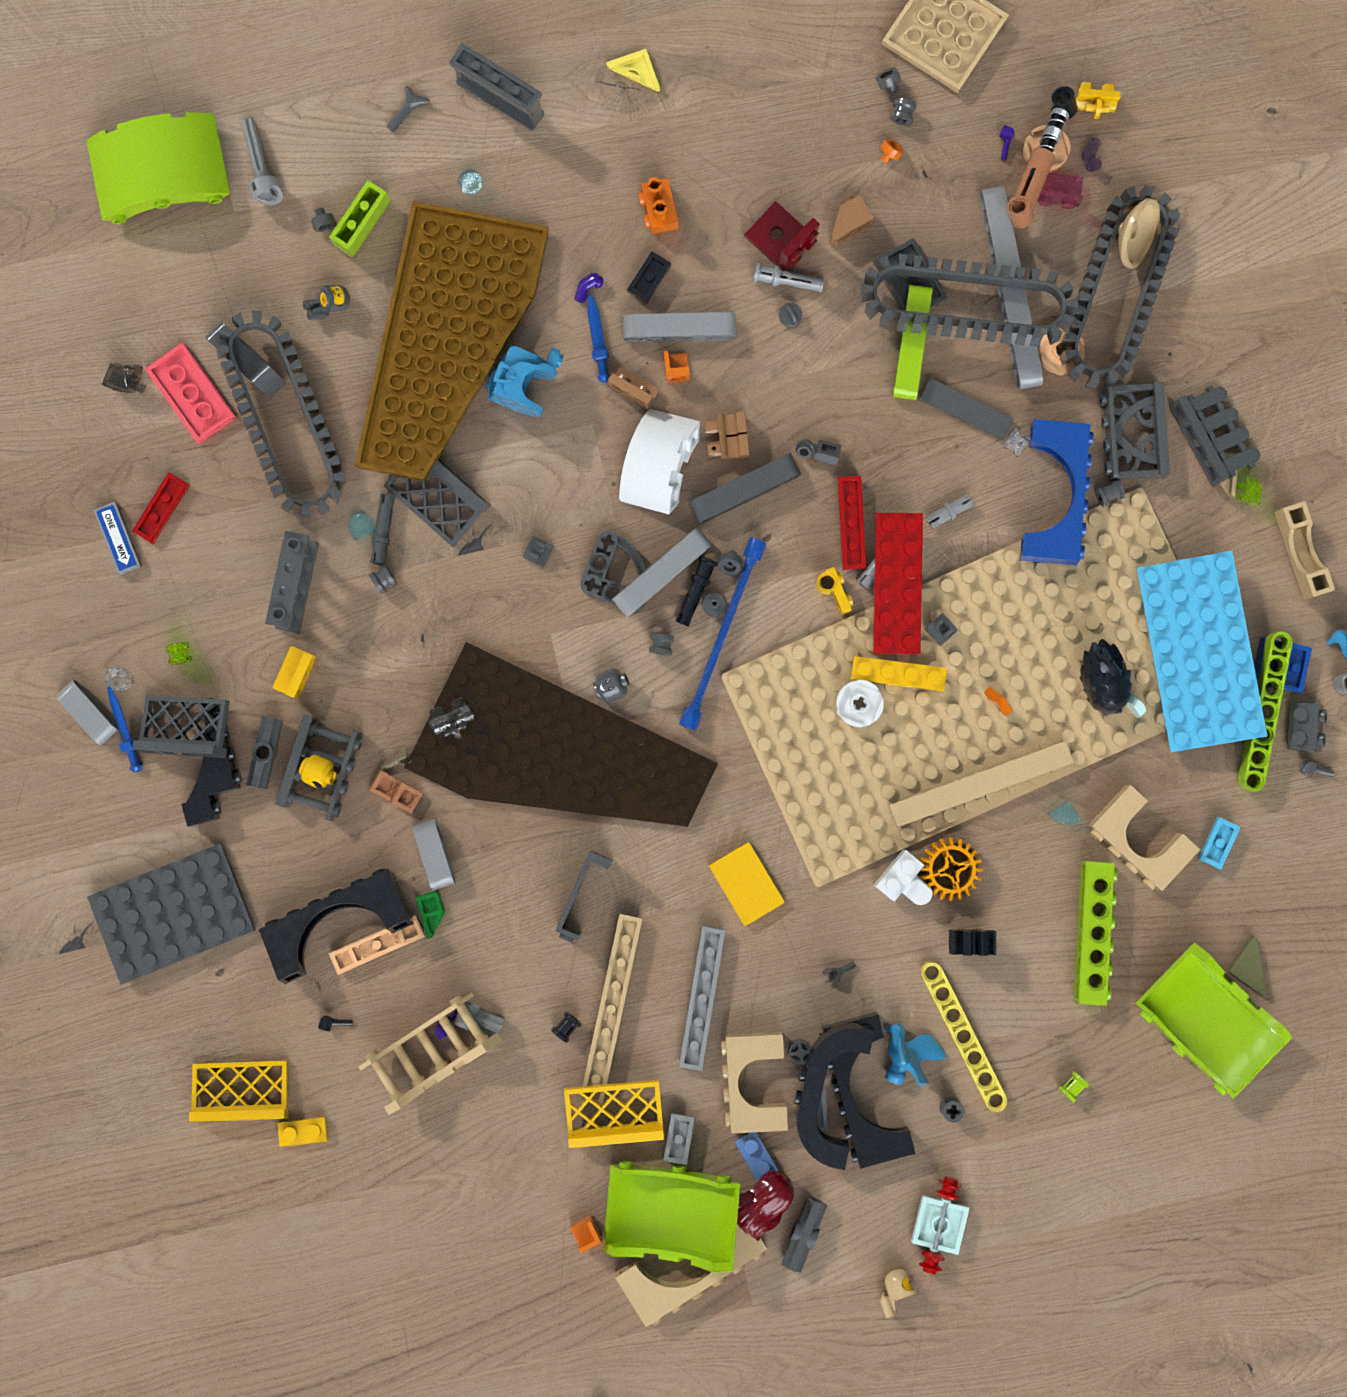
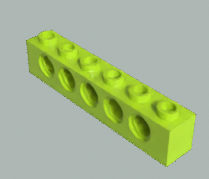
M1081 861L1074 1002L1078 1004L1107 1006V1000L1111 999V986H1108V980L1113 972L1112 962L1109 961L1110 953H1113L1114 950L1111 929L1115 927V916L1112 915V905L1115 906L1116 892L1113 891V885L1118 877V870L1114 868L1115 863ZM1098 879H1101L1104 883V888L1100 892L1094 889V883ZM1096 903H1100L1103 910L1100 915L1096 916L1093 913V906ZM1098 926L1101 929V936L1098 939H1094L1091 933L1093 928ZM1098 950L1100 959L1093 963L1090 955L1093 951ZM1093 974H1097L1099 977V982L1095 986L1089 984V978Z

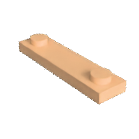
M417 915L412 916L414 924L398 932L391 933L385 928L329 953L337 974H342L425 937Z

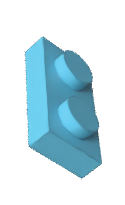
M1216 817L1198 860L1221 870L1241 827L1221 817Z

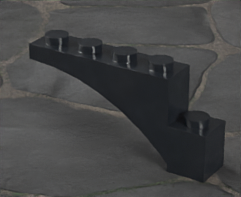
M216 705L209 711L214 719L220 714L221 705ZM205 715V727H206V726L210 723V721H209V719L207 718V716ZM227 725L223 748L227 749L226 758L203 757L197 782L186 803L181 804L187 827H194L220 819L221 806L214 796L241 789L242 776L239 769H235L233 760H236V755L233 747H229L227 738L230 737ZM215 728L206 734L209 741L216 740L217 731Z

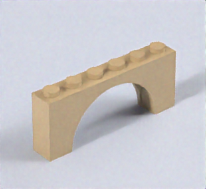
M738 1225L733 1274L745 1268L744 1264L750 1260L757 1261L765 1255L764 1251L767 1250L766 1243L761 1236L760 1241H756L755 1238L746 1234ZM634 1260L617 1271L615 1279L641 1321L647 1327L651 1324L656 1326L671 1311L672 1313L678 1312L689 1299L696 1300L705 1293L704 1290L711 1285L713 1287L720 1285L725 1280L724 1277L731 1272L712 1273L706 1270L693 1279L671 1282L654 1277L644 1270L637 1260Z

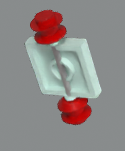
M945 1176L944 1180L939 1179L942 1189L936 1190L941 1199L922 1195L911 1238L913 1244L930 1248V1250L921 1252L925 1257V1261L919 1262V1265L923 1267L922 1270L924 1272L934 1275L937 1271H942V1268L938 1266L939 1261L945 1260L941 1253H939V1250L956 1255L959 1254L969 1212L968 1206L951 1202V1200L954 1201L960 1198L956 1194V1189L962 1188V1186L958 1184L959 1180Z

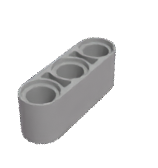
M72 680L56 695L61 705L97 744L102 745L119 730L116 723L76 680Z
M434 818L413 825V833L431 889L436 890L455 884L454 873L437 820Z

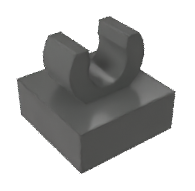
M533 536L523 557L544 567L554 546Z
M942 613L925 628V631L941 646L958 629Z

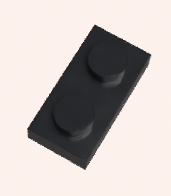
M651 251L629 285L627 292L647 304L671 267V262Z

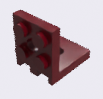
M775 201L744 234V237L772 263L780 266L782 270L788 271L790 266L793 268L799 263L805 250H811L818 240L816 238L819 235L820 223L812 218L803 226ZM774 229H779L783 232V237L778 240L773 239L770 232Z

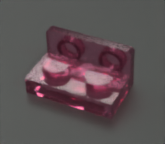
M1049 173L1037 202L1044 206L1057 204L1065 209L1078 207L1083 198L1081 195L1083 178Z

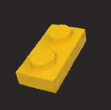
M326 1116L279 1121L277 1123L280 1147L326 1142L329 1140Z

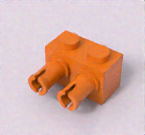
M653 177L647 183H642L638 198L640 206H645L647 214L643 215L646 229L650 228L652 235L679 229V221L668 178L659 179Z

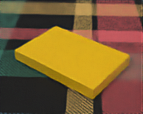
M749 842L708 865L744 926L785 903Z

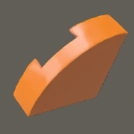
M991 687L984 692L988 700L993 701L999 707L998 710L1004 715L1008 716L1013 711L1006 699Z

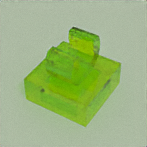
M1247 478L1246 484L1242 482L1236 484L1237 488L1245 489L1244 495L1236 496L1238 501L1247 502L1251 506L1261 505V481L1257 478Z

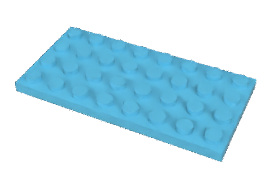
M1233 551L1137 568L1170 752L1266 737V726Z

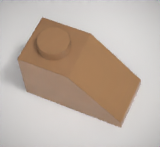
M861 195L855 198L850 196L841 202L830 240L831 247L872 225L874 217Z

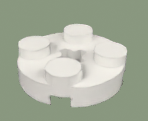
M865 680L848 683L839 691L836 698L837 714L845 723L853 727H864L872 724L880 717L883 711L884 702L879 689L871 682ZM862 697L866 707H861L860 710H857L853 701Z

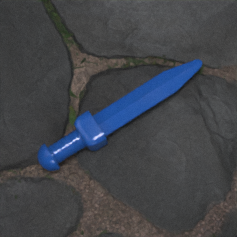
M589 295L587 313L594 349L591 352L593 360L598 365L599 376L597 378L600 382L606 383L611 375L608 374L606 363L609 353L608 349H605L599 310L593 296Z
M108 686L110 705L123 743L118 744L122 752H127L131 764L129 769L132 772H139L143 768V763L140 764L136 750L132 749L133 742L137 738L131 739L119 701L112 688Z

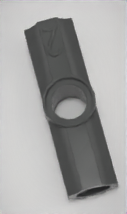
M262 716L256 744L252 748V761L246 785L262 789L268 788L273 762L277 757V745L283 723L282 720ZM264 746H267L270 751L266 759H262L260 756V750Z
M808 1196L799 1220H796L789 1238L790 1243L781 1263L789 1270L801 1273L810 1249H813L819 1235L818 1228L827 1208V1204L821 1200Z

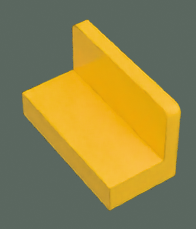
M291 646L274 682L273 689L299 699L317 656Z

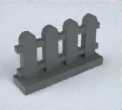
M1211 385L1205 389L1207 393L1195 398L1193 394L1185 395L1178 398L1169 408L1213 488L1220 485L1226 479L1236 476L1235 471L1247 466L1249 470L1256 466L1254 462L1260 458V452L1256 448L1247 450L1243 443L1249 438V431L1243 427L1235 428L1233 421L1238 418V411L1233 407L1224 408L1222 401L1227 398V391L1222 387L1214 389ZM1214 406L1218 413L1205 418L1202 411ZM1225 426L1229 433L1216 438L1213 431ZM1236 446L1239 454L1227 458L1224 451Z

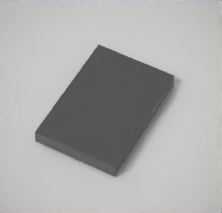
M914 238L873 260V264L877 269L880 258L888 256L890 266L897 265L898 254H907L906 266H912L913 255L923 256L922 268H926L927 261ZM894 275L883 280L897 306L903 311L906 310L909 285L933 288L930 309L948 298L937 279Z

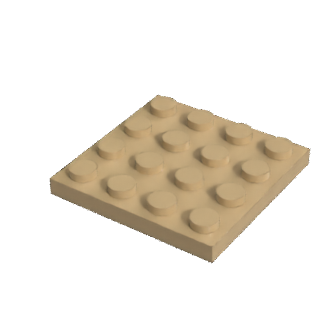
M909 0L881 44L959 93L1008 19L1009 14L987 0Z

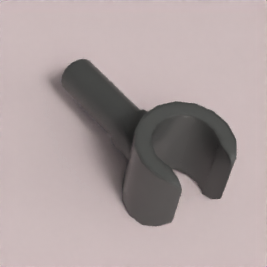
M1305 761L1299 769V772L1309 777H1312L1314 772L1331 777L1334 776V771L1321 768L1314 762Z
M853 961L843 967L827 968L823 970L822 974L831 973V978L826 981L827 983L837 982L841 974L856 967V964Z

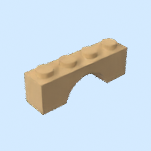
M1303 501L1274 512L1303 599L1306 600L1334 591L1335 587L1329 569L1319 560L1312 543L1311 527L1313 522L1306 502Z

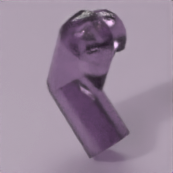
M1091 137L1081 155L1085 169L1089 172L1098 171L1102 164L1095 155L1101 142L1095 137Z

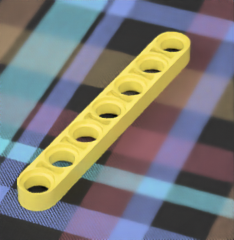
M935 962L925 963L921 968V977L984 1103L994 1112L1002 1111L1007 1105V1097L943 969ZM929 966H935L938 969V975L935 979H928L925 975V971ZM941 987L947 988L949 992L948 998L943 1001L938 1000L936 997V991ZM954 1008L959 1011V1018L951 1022L947 1019V1012ZM961 1030H967L970 1033V1039L966 1043H961L957 1039V1035ZM973 1051L979 1052L981 1056L980 1061L977 1064H971L968 1061L969 1053ZM986 1072L991 1075V1082L984 1086L979 1083V1076ZM993 1094L1001 1095V1105L997 1107L991 1106L989 1102L990 1097Z

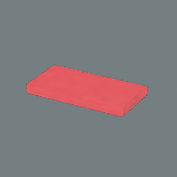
M183 342L145 368L199 445L237 418Z

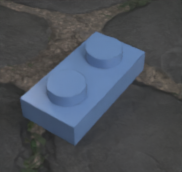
M757 1132L746 1133L734 1140L757 1182L768 1171L779 1172Z

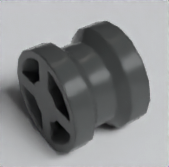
M905 98L895 99L893 104L895 110L891 113L890 120L899 125H911L914 119L912 113L916 110V103Z
M385 565L381 566L378 572L369 574L370 579L381 594L386 592V588L389 586L394 587L397 585V582Z
M651 634L653 642L649 648V653L671 656L672 650L670 647L674 641V636Z
M803 1039L791 1042L788 1047V1054L793 1063L797 1065L806 1064L811 1046Z

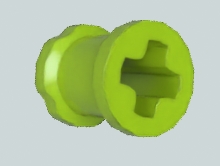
M1074 1071L1072 1077L1064 1086H1059L1058 1089L1075 1103L1076 1097L1080 1092L1090 1085Z

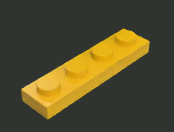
M853 656L850 680H865L871 683L944 692L947 668Z

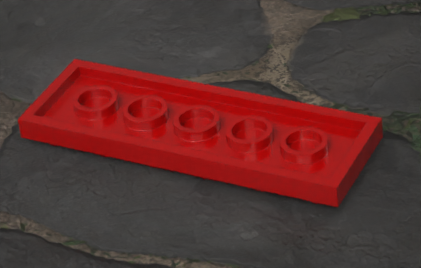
M875 513L873 654H921L923 513Z

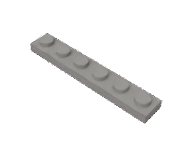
M702 926L679 1061L680 1068L698 1071L703 1069L725 936L724 929Z

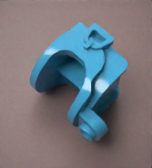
M510 347L507 354L502 357L501 362L498 364L497 370H493L486 387L487 390H490L487 400L525 415L541 417L544 409L527 399L525 396L526 389L531 378L548 380L556 378L557 370L555 367L559 369L564 355L560 354L561 350L551 347L546 360L519 347Z

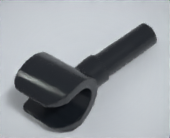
M323 1016L320 1019L318 1028L330 1032L332 1025L352 1026L353 1020H339L330 1016Z

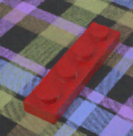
M861 476L838 477L842 571L866 569Z

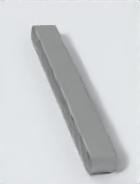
M999 186L980 190V205L992 264H997L994 275L999 276L1001 266L1008 265L1012 266L1009 277L1014 278L1016 267H1021L1013 225L1007 211L1008 199L1005 187ZM997 286L1003 321L1033 325L1026 289ZM1012 333L1008 346L1017 388L1020 390L1043 385L1037 347L1029 346L1032 335L1027 334L1024 345H1016L1015 341L1018 333Z

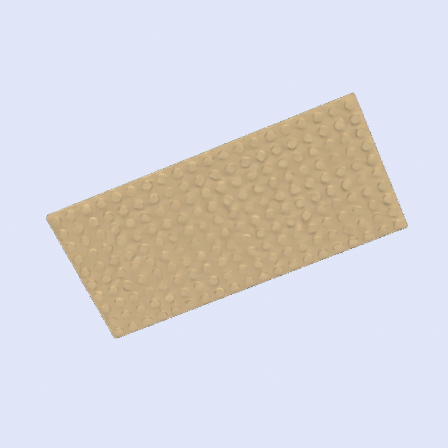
M1137 488L1126 493L1124 499H1115L1108 502L1105 507L1099 505L1083 514V522H1086V534L1082 536L1081 545L1085 546L1084 558L1080 559L1076 566L1020 561L1021 541H1018L922 584L921 654H873V606L722 674L723 684L816 887L823 886L1166 731L1136 569L1177 560L1143 488ZM944 613L958 631L944 644L939 646L925 631V628L940 614ZM1101 639H1104L1110 645L1114 643L1118 647L1124 658L1127 670H1131L1130 682L1132 687L1130 693L1135 695L1146 707V712L1141 717L1136 718L1127 706L1122 708V713L1103 716L1101 712L1095 710L1086 700L1087 695L1083 691L1084 687L1079 677L1081 676L1080 668L1083 665L1084 651L1087 650L1089 652L1092 642L1098 644ZM853 656L947 668L944 692L872 683L879 689L884 706L880 717L868 726H850L837 714L836 698L839 691L848 683L855 681L850 680ZM989 687L1001 694L1013 709L1008 716L998 710L999 707L993 701H989L984 695V692ZM862 697L853 701L857 710H860L861 707H866ZM1066 741L1074 760L1072 764L900 827L896 826L889 807L890 804L1057 743Z

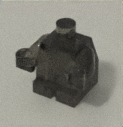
M110 363L102 385L114 391L135 393L137 391L143 394L146 385L140 383L141 378L138 377V374L142 373L143 367L140 365L124 366L119 363Z

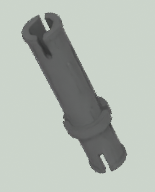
M380 494L374 537H372L373 550L370 560L372 564L385 565L387 546L390 545L389 531L395 499L394 495Z

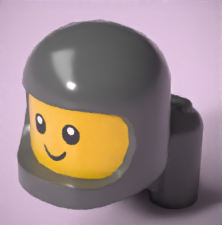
M324 285L320 289L318 299L303 301V309L307 310L308 320L325 319L329 316L328 313L345 310L349 306L350 295L344 286Z

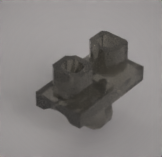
M461 697L450 702L453 711L445 714L442 706L430 709L431 720L428 722L436 735L444 732L446 737L454 734L456 739H460V731L468 728L466 723L475 720L472 710Z

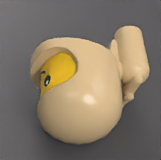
M895 1269L890 1271L885 1277L884 1282L887 1293H882L880 1304L886 1318L897 1314V1300L918 1293L917 1288L913 1289L909 1278L910 1275L906 1270Z

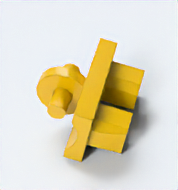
M1082 82L1076 96L1078 110L1093 112V119H1099L1101 113H1115L1121 95L1120 91L1115 90L1114 84L1102 85L1101 90H1095L1091 82Z

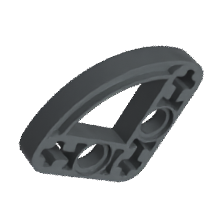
M604 531L597 538L581 580V589L584 594L617 606L606 595L610 587H616L619 591L626 587L606 579L617 547L621 548L630 557L638 576L646 570L640 554L631 543L614 532ZM608 536H611V540L614 542V545H609L606 551L611 553L610 557L604 553L597 552L598 549L603 551L604 543L601 540L607 539ZM598 557L606 560V566L602 570H597L593 567V561ZM592 579L600 587H602V583H606L602 596L598 595L600 593L598 589L593 588L591 591H588L585 583L590 582ZM645 603L641 607H639L635 612L641 611L644 608Z

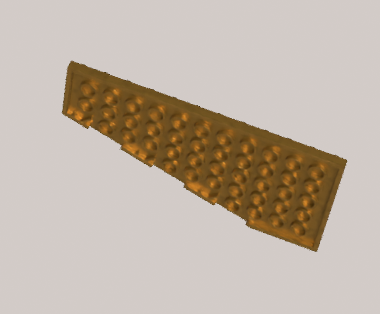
M412 202L354 465L355 468L420 481L426 480L536 295L549 227L427 203Z

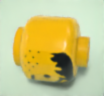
M319 755L306 757L299 768L302 781L317 789H323L328 784L331 785L336 778L333 762Z

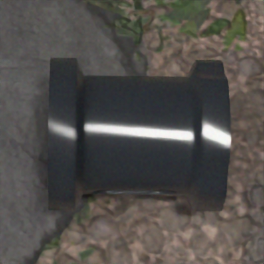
M565 1012V1017L551 1031L562 1041L568 1043L569 1036L582 1023L569 1012Z

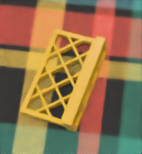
M288 1061L192 1064V1098L189 1122L289 1119ZM268 1066L264 1071L260 1068ZM273 1066H282V1076L274 1082L266 1073ZM237 1067H244L241 1071L237 1069ZM249 1067H255L261 1073L252 1083L243 1075ZM212 1068L220 1069L217 1072H215ZM226 1068H232L237 1073L229 1084L219 1076ZM199 1069H208L214 1075L205 1085L198 1079ZM263 1076L272 1084L271 1088L264 1095L255 1087ZM241 1077L249 1087L239 1096L231 1086ZM216 1078L225 1086L217 1096L207 1088ZM281 1081H282V1089L278 1086ZM275 1088L282 1094L281 1104H272L266 1098ZM251 1089L261 1097L254 1105H248L242 1099ZM205 1090L213 1100L206 1107H198V1097ZM227 1090L237 1098L230 1106H225L219 1100ZM264 1100L268 1105L259 1104ZM240 1101L244 1106H236V1104ZM216 1102L219 1104V1106L212 1107Z
M659 1079L564 1088L569 1148L664 1140ZM655 1087V1095L650 1101L640 1095L644 1088ZM627 1089L633 1094L626 1104L616 1097L620 1090ZM601 1091L609 1096L602 1106L592 1098L597 1092ZM570 1094H581L585 1098V1101L579 1108L570 1102ZM636 1097L646 1104L639 1114L629 1107ZM612 1099L622 1106L615 1116L605 1109ZM588 1102L599 1109L592 1118L581 1111ZM648 1108H651L657 1113L658 1121L647 1122L642 1118V1115ZM625 1110L635 1117L630 1124H624L618 1119ZM601 1112L612 1119L607 1126H600L594 1121ZM578 1114L588 1121L583 1128L573 1129L572 1121Z

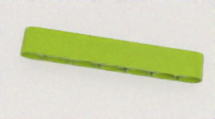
M1274 632L1265 639L1257 684L1262 707L1264 705L1267 706L1269 710L1268 716L1264 718L1267 736L1261 741L1254 738L1244 742L1237 782L1246 791H1259L1266 782L1292 649V638L1286 632ZM1277 636L1280 637L1282 640V646L1280 649H1278L1274 644V640ZM1273 659L1278 664L1275 672L1270 668V662ZM1268 682L1273 685V692L1270 695L1265 690ZM1257 751L1260 755V760L1254 764L1252 754ZM1252 774L1255 777V784L1250 787L1247 779Z

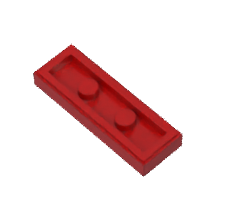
M168 472L132 532L154 544L190 485Z

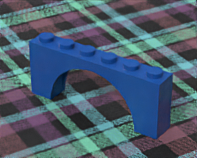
M1033 420L1030 427L1029 448L1041 450L1051 455L1063 466L1071 483L1072 498L1066 516L1058 524L1044 531L1024 533L1021 538L1020 561L1076 566L1080 559L1084 558L1085 546L1081 545V539L1086 534V522H1083V514H1086L1088 510V500H1085V491H1088L1090 486V477H1086L1087 468L1090 469L1092 455L1088 454L1089 446H1092L1093 432H1090V424Z

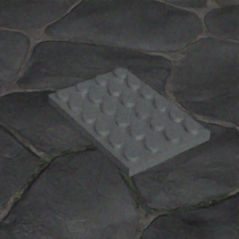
M222 843L87 896L121 985L256 931Z

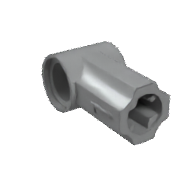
M468 1001L464 1003L484 1034L493 1036L496 1033H500L505 1018L484 1011L482 1007ZM458 1012L454 1024L469 1030Z

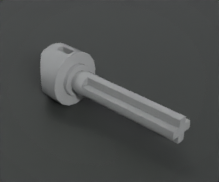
M243 119L242 126L255 179L251 180L248 184L251 200H257L273 206L283 199L279 180L275 176L268 175L254 119Z

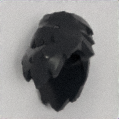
M1101 639L1098 644L1092 642L1089 652L1087 650L1084 651L1083 665L1080 668L1081 676L1079 677L1084 687L1083 691L1087 695L1086 700L1095 710L1101 712L1103 716L1122 713V708L1127 705L1131 696V670H1127L1124 658L1114 643L1110 645L1104 639Z

